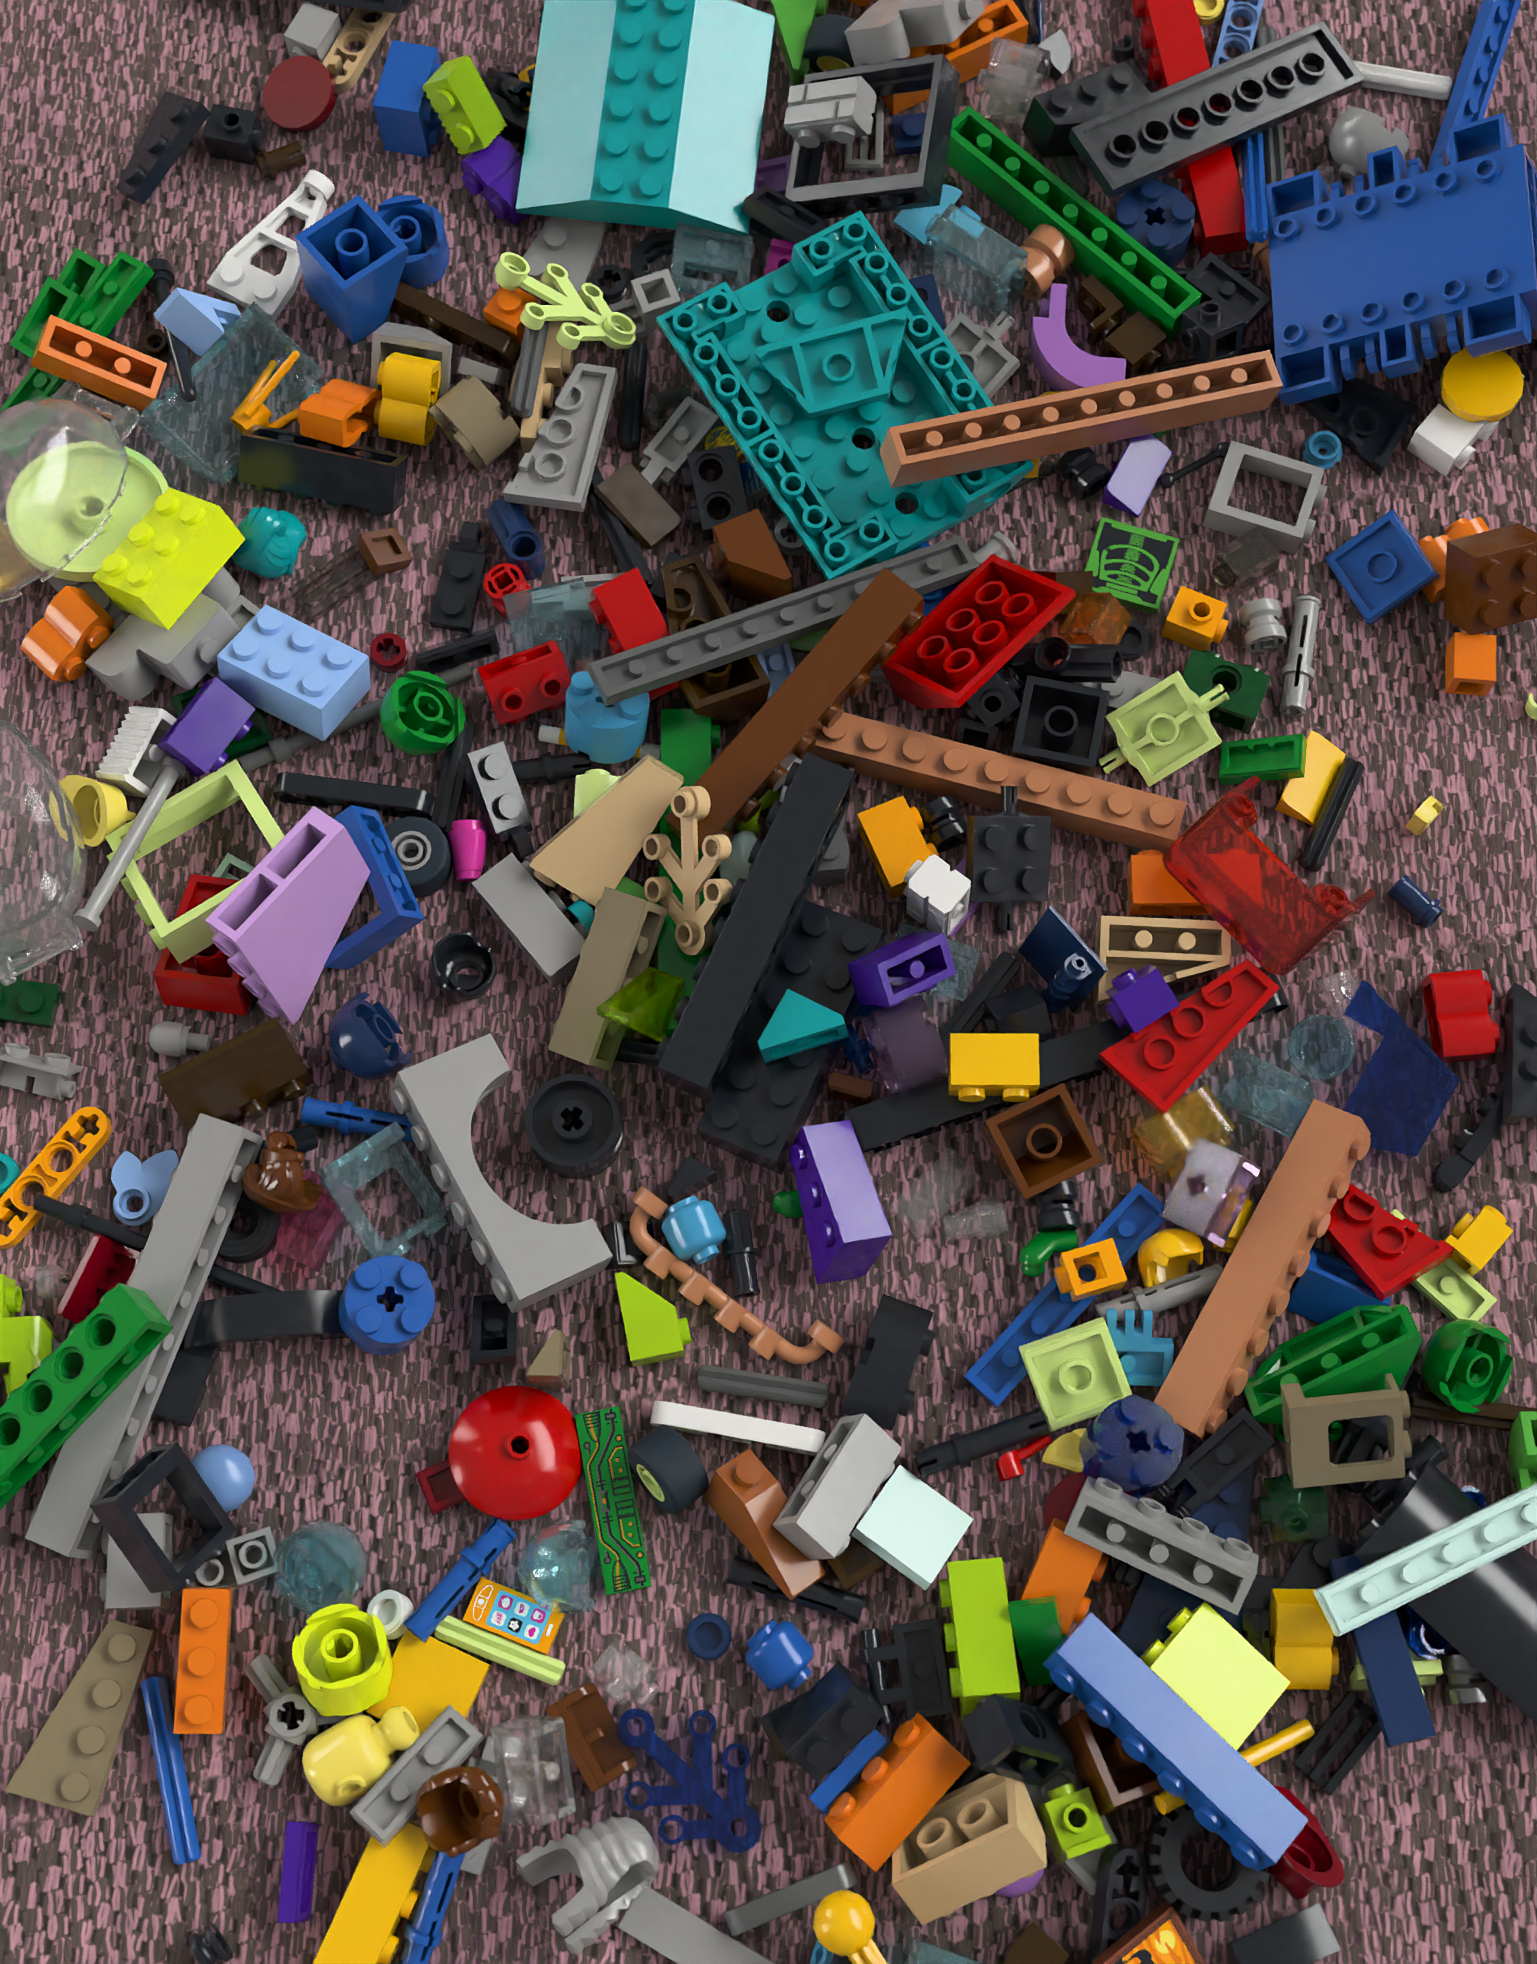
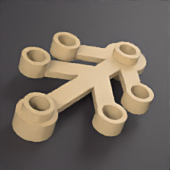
M701 786L681 787L671 798V809L681 819L682 862L671 848V842L667 835L649 834L643 841L645 856L650 860H659L683 893L682 905L672 892L673 888L670 880L665 876L650 877L644 885V893L647 900L652 903L660 902L664 908L668 909L667 913L676 925L675 939L677 944L687 955L701 954L713 943L711 937L714 931L711 921L722 905L730 902L729 899L733 890L731 883L725 878L710 879L721 861L728 859L731 854V842L726 835H708L702 844L704 856L698 863L697 821L703 820L708 815L711 806L709 794ZM704 888L705 901L700 906L699 894Z

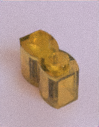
M1204 1085L1174 1103L1163 1116L1157 1113L1136 1126L1130 1136L1158 1179L1168 1173L1172 1179H1176L1195 1166L1191 1160L1203 1152L1212 1157L1231 1144L1228 1137L1234 1132L1235 1126L1208 1086Z

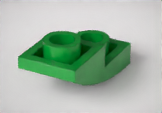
M1056 1595L1010 1601L1008 1606L1010 1621L1028 1685L1053 1684L1054 1681L1050 1676V1671L1043 1663L1067 1636V1634L1063 1633Z

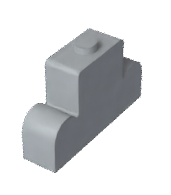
M878 0L844 32L855 66L858 64L872 65L885 63L896 58H906L911 53V47L947 44L955 41L985 11L983 0Z
M222 566L169 630L130 614L85 662L86 665L108 688L130 701L140 700L151 693L157 684V677L159 675L167 677L187 690L192 689L215 665L217 655L241 631V628L225 610L239 596L240 586L226 568Z

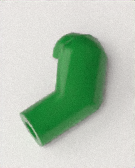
M1047 1231L1035 1234L1020 1251L1019 1261L1022 1263V1272L1028 1277L1041 1276L1045 1272L1044 1263L1053 1253H1064L1077 1249L1076 1231Z

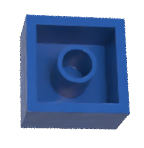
M392 40L373 102L384 149L387 151L429 158L432 146H438L440 143L442 124L438 118L439 114L434 111L430 104V99L426 97L427 92L422 90L423 85L441 66L436 47Z

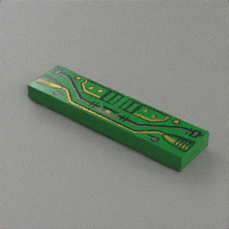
M616 1406L576 1414L575 1420L606 1595L610 1596L652 1587L632 1473L627 1459V1446L620 1408Z

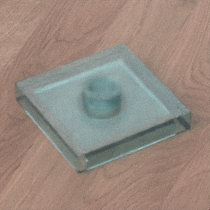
M583 577L502 595L516 653L555 640L562 652L567 667L602 659L592 614L588 607L589 600Z

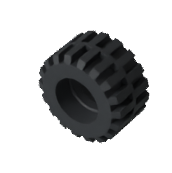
M1187 1803L1165 1815L1160 1812L1158 1813L1160 1815L1156 1822H1151L1148 1828L1150 1836L1148 1842L1144 1841L1143 1852L1147 1853V1874L1152 1879L1151 1885L1155 1892L1162 1896L1164 1902L1188 1917L1210 1922V1920L1222 1922L1231 1920L1230 1916L1235 1914L1241 1916L1249 1910L1247 1905L1250 1902H1257L1262 1895L1259 1889L1262 1883H1268L1270 1873L1265 1872L1266 1868L1257 1872L1254 1868L1246 1867L1234 1856L1231 1870L1220 1884L1213 1887H1201L1192 1883L1182 1870L1180 1851L1186 1837L1195 1829L1203 1828V1826L1196 1820L1194 1810Z

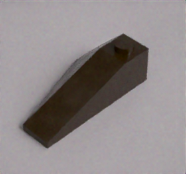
M699 554L661 566L670 635L732 614ZM755 654L677 681L694 714L724 722H731L758 712L767 702L771 684Z

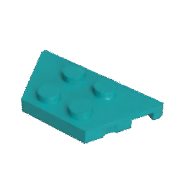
M903 308L754 347L756 359L809 419L889 399L907 323L906 309Z

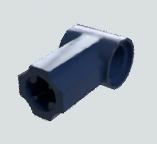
M504 498L494 501L492 506L486 510V516L509 563L516 565L522 571L525 580L529 581L538 578L546 567L540 537L533 531L519 503L505 502ZM525 553H532L528 557H519Z

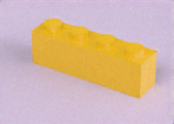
M410 1820L385 1848L371 1836L313 1964L391 1963L401 1941L394 1934L402 1917L409 1920L413 1915L421 1897V1892L415 1890L423 1871L429 1873L436 1854V1850L428 1845L420 1823Z

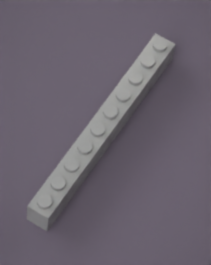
M203 1113L199 1114L196 1124L190 1129L186 1148L179 1165L171 1174L170 1187L162 1206L154 1216L153 1228L144 1249L137 1257L136 1269L129 1284L130 1287L145 1291L174 1329L63 1444L57 1461L49 1470L48 1483L41 1500L31 1514L30 1526L25 1536L26 1539L67 1557L93 1560L101 1541L104 1526L94 1514L90 1505L130 1469L243 1192V1171L246 1166L255 1162L264 1137L243 1127ZM114 1330V1332H113V1334H112L111 1340H112L113 1337H114L115 1330Z

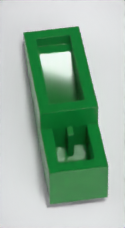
M75 247L57 281L49 276L46 279L10 345L33 358L41 331L49 316L53 315L67 321L108 267Z

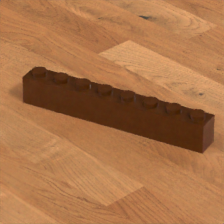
M886 567L882 569L693 785L705 788L711 802L708 815L703 820L697 821L698 854L701 857L704 856L702 844L708 835L724 834L729 838L730 842L733 840L734 835L731 832L741 821L747 823L756 815L761 807L759 800L769 789L774 792L783 784L788 774L786 769L796 758L802 760L806 752L810 753L816 744L814 737L824 726L829 729L836 723L843 713L844 709L841 706L851 695L857 697L863 692L870 682L871 677L868 675L878 664L884 666L890 661L898 648L895 644L904 633L908 635L913 634L925 617L922 614L924 597ZM671 810L665 817L667 828L681 840V819Z

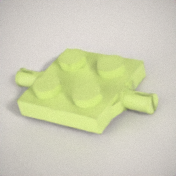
M1177 671L1106 715L1107 721L1116 733L1119 747L1098 759L1102 766L1116 758L1115 761L1105 766L1103 770L1109 774L1112 770L1128 761L1139 770L1150 787L1221 744L1222 740L1211 724L1208 711L1230 699L1227 692L1211 700L1212 697L1224 691V687L1218 684V686L1199 697L1189 689L1180 672Z

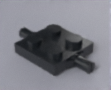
M1001 785L1000 811H995L988 815H967L965 877L971 881L969 901L989 902L997 905L995 930L1012 931L1014 930V905H1019L1025 901H1048L1051 816L1027 815L1018 812L1017 797L1019 786Z

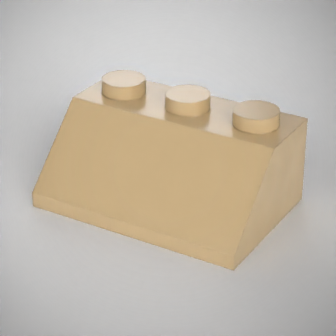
M990 1773L942 1796L892 1853V1886L922 1925L939 1917H946L960 1907L977 1899L991 1896L997 1890L1022 1878H1029L1039 1870L1047 1867L1045 1833L1024 1782Z

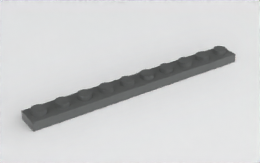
M959 535L589 663L588 673L605 705L608 706L833 627L884 567L920 595L965 580L979 567V564L962 536Z

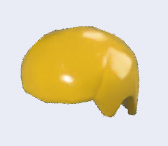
M1167 1228L1158 1231L1142 1242L1138 1249L1137 1263L1144 1287H1151L1188 1274L1189 1262L1193 1259L1198 1265H1202L1204 1248L1200 1238L1193 1232Z

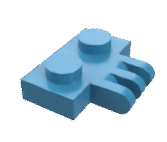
M1106 1309L1105 1322L1128 1384L1136 1386H1162L1173 1366L1174 1343L1172 1338L1152 1337V1310H1142L1141 1327H1134V1309H1124L1123 1326H1116V1309Z

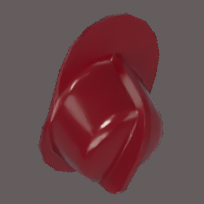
M1274 1786L1308 1819V1822L1277 1863L1267 1867L1270 1874L1286 1888L1295 1900L1305 1898L1319 1886L1334 1888L1340 1885L1345 1876L1343 1864L1331 1847L1317 1818L1290 1790L1285 1787Z

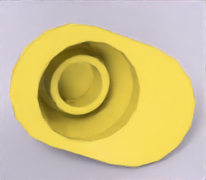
M67 775L59 782L55 790L53 800L54 814L63 835L71 841L90 847L99 846L103 841H107L106 835L125 825L127 821L136 818L137 813L127 810L126 798L122 790L114 785L101 783L95 779L80 775Z

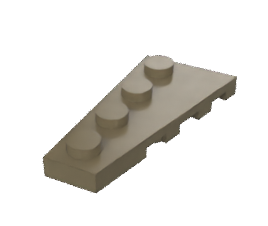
M115 1619L109 1620L4 1791L90 1817L96 1816L156 1631Z

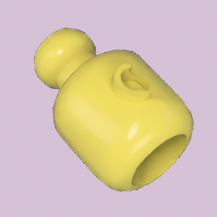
M404 1706L389 1708L382 1715L379 1722L364 1714H352L315 1736L303 1750L302 1764L307 1780L314 1792L326 1804L331 1806L348 1805L368 1793L396 1763L394 1755L396 1750H408L420 1737L419 1727L413 1715Z

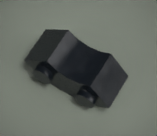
M883 1294L867 1335L868 1339L860 1361L857 1363L841 1413L848 1416L865 1413L879 1427L892 1431L898 1415L907 1417L915 1391L907 1389L918 1356L928 1357L936 1332L928 1328L934 1312Z

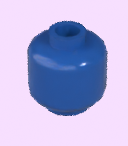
M771 1619L745 1643L750 1648L746 1654L747 1664L766 1687L771 1690H777L787 1685L792 1691L812 1673L807 1665L813 1658L814 1649L790 1621H781L777 1624L774 1619Z

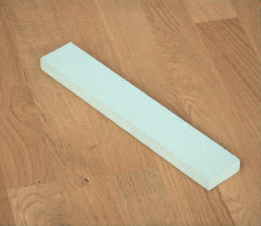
M1537 1483L1313 1591L1334 1636H1341L1536 1540Z

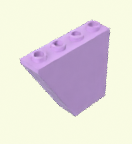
M315 806L306 813L205 920L215 934L212 942L224 954L230 957L227 963L231 968L245 978L242 984L259 999L256 1004L271 1018L280 1015L292 1025L300 1018L324 969V965L370 874L368 866L345 826Z

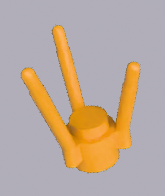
M293 351L270 378L277 366V361L271 360L244 401L235 409L230 420L241 433H244L255 424L280 429L297 419L298 408L270 423L269 418L272 416V413L263 402L299 358L300 353L298 351Z

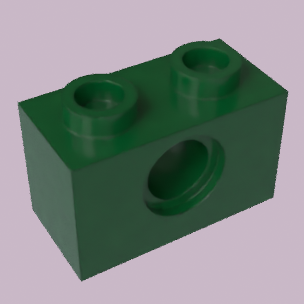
M1192 649L1182 675L1189 689L1199 697L1212 690L1215 684L1227 686L1231 690L1230 693H1227L1230 699L1208 711L1210 720L1250 734L1271 676L1263 674L1255 666L1247 664L1238 665L1224 660L1216 652L1208 650L1198 651L1196 649ZM1223 693L1217 694L1216 696L1212 697L1211 700H1214Z

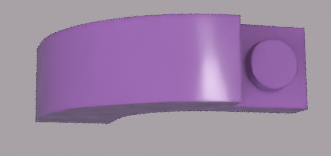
M1051 283L1049 299H1041L1040 316L1033 317L1030 333L1031 354L1043 380L1054 391H1071L1124 380L1126 371L1125 358L1091 355L1082 351L1071 341L1065 328L1067 284Z

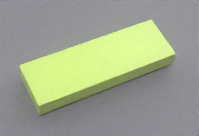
M1397 1209L1391 1212L1397 1218L1404 1219V1216ZM1448 1258L1411 1282L1420 1293L1451 1321L1459 1319L1479 1321L1497 1301L1495 1297L1451 1258Z

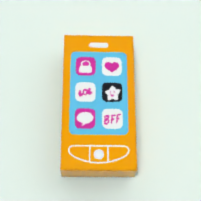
M481 1577L462 1620L548 1656L566 1613L562 1609Z

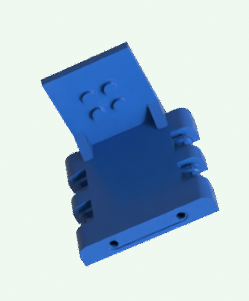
M1504 113L1448 129L1451 165L1448 163L1445 150L1434 153V170L1425 172L1423 162L1418 157L1409 160L1408 174L1404 157L1397 145L1367 154L1369 182L1366 174L1355 176V193L1346 196V190L1342 181L1330 184L1329 195L1327 185L1318 169L1266 185L1275 361L1283 384L1277 395L1286 406L1341 392L1342 372L1345 381L1356 378L1358 372L1357 359L1366 357V366L1370 374L1381 372L1383 369L1389 379L1421 372L1423 369L1422 348L1426 360L1435 358L1438 352L1437 338L1447 336V343L1451 353L1462 351V331H1464L1465 347L1473 358L1531 343V329L1537 330V171L1524 144L1514 145L1511 128Z

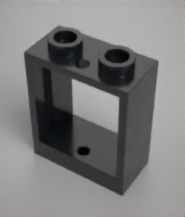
M178 1443L152 1447L90 1505L94 1514L150 1593L165 1591L176 1593L189 1586L196 1578L194 1572L204 1562L211 1561L220 1555L226 1548L224 1542L237 1530ZM165 1478L203 1531L172 1564L133 1510Z

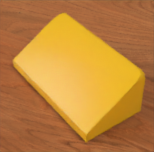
M1311 730L1306 739L1305 777L1288 780L1275 810L1314 826L1346 754L1319 733Z

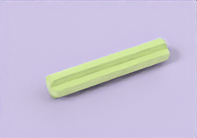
M450 1615L437 1626L434 1632V1636L440 1640L553 1686L559 1684L565 1670V1664L560 1660Z

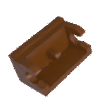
M593 1682L580 1687L545 1708L591 1793L598 1791L639 1765Z

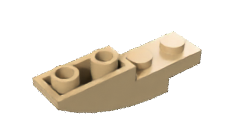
M549 321L533 414L529 418L512 415V419H522L520 440L524 455L526 452L530 453L538 439L537 432L544 420H549L544 418L545 407L552 408L553 386L563 387L565 373L572 374L573 350L562 347L557 342L556 335L563 323L569 322L577 326V321ZM518 362L511 383L510 394L508 399L509 406L511 405Z

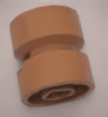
M1040 224L1023 241V245L1019 246L1002 263L1001 270L1005 280L1012 288L1029 300H1038L1051 287L1052 280L1061 276L1075 261V251L1068 238L1061 231L1051 225Z

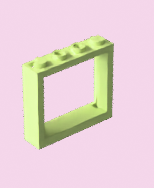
M236 759L165 800L124 872L127 877L120 880L133 902L138 899L141 901L134 905L147 927L154 925L155 928L148 932L158 949L162 950L168 947L179 964L214 944L212 938L215 934L205 920L245 878L169 923L135 861L240 799L245 804L272 849L285 837ZM134 819L105 836L113 851L107 855L109 861L112 860Z

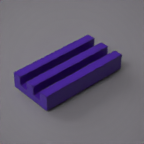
M287 1822L278 1912L279 1923H298L311 1919L319 1824L317 1822Z

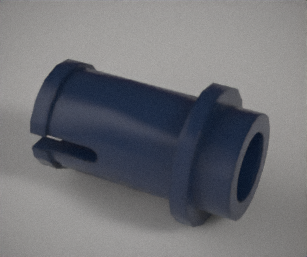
M1405 875L1389 890L1388 895L1415 918L1414 924L1417 926L1422 924L1425 928H1428L1444 912V909L1439 906L1441 901L1437 898L1432 900L1409 879V876Z

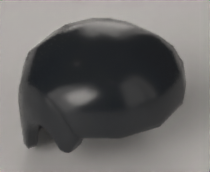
M470 932L449 933L437 942L431 955L432 976L439 989L448 996L459 1001H470L480 998L492 988L497 975L495 958L492 949L477 941L474 934ZM471 968L477 971L479 975L457 973L462 969Z

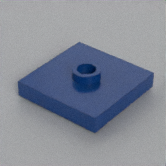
M1393 509L1324 558L1369 625L1380 620L1440 577L1406 525Z

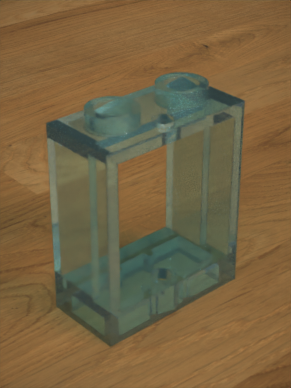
M952 203L941 215L937 213L932 217L925 230L927 245L923 254L925 257L924 273L927 275L933 273L937 282L995 320L1002 311L1008 313L1023 295L1029 253Z

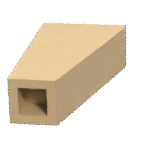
M647 754L535 852L529 864L531 868L535 869L533 875L548 886L555 887L556 884H559L571 892L569 897L574 902L580 899L584 900L591 908L592 906L596 907L598 901L602 898L605 887L616 889L643 847L645 837L651 834L671 803L673 794L680 789L684 776Z

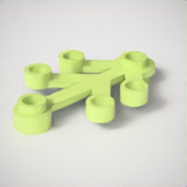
M505 252L500 256L494 271L496 274L495 280L501 287L515 290L520 286L552 304L539 305L533 302L527 303L520 315V320L526 327L539 330L545 321H582L589 326H576L573 323L565 322L561 325L556 335V340L562 347L569 350H575L580 341H603L613 349H627L633 345L636 339V326L634 322L622 313L612 312L603 299V292L596 285L584 283L577 293L568 279V272L562 266L555 263H550L546 266L541 277L543 283L528 275L530 266L523 257L511 252Z

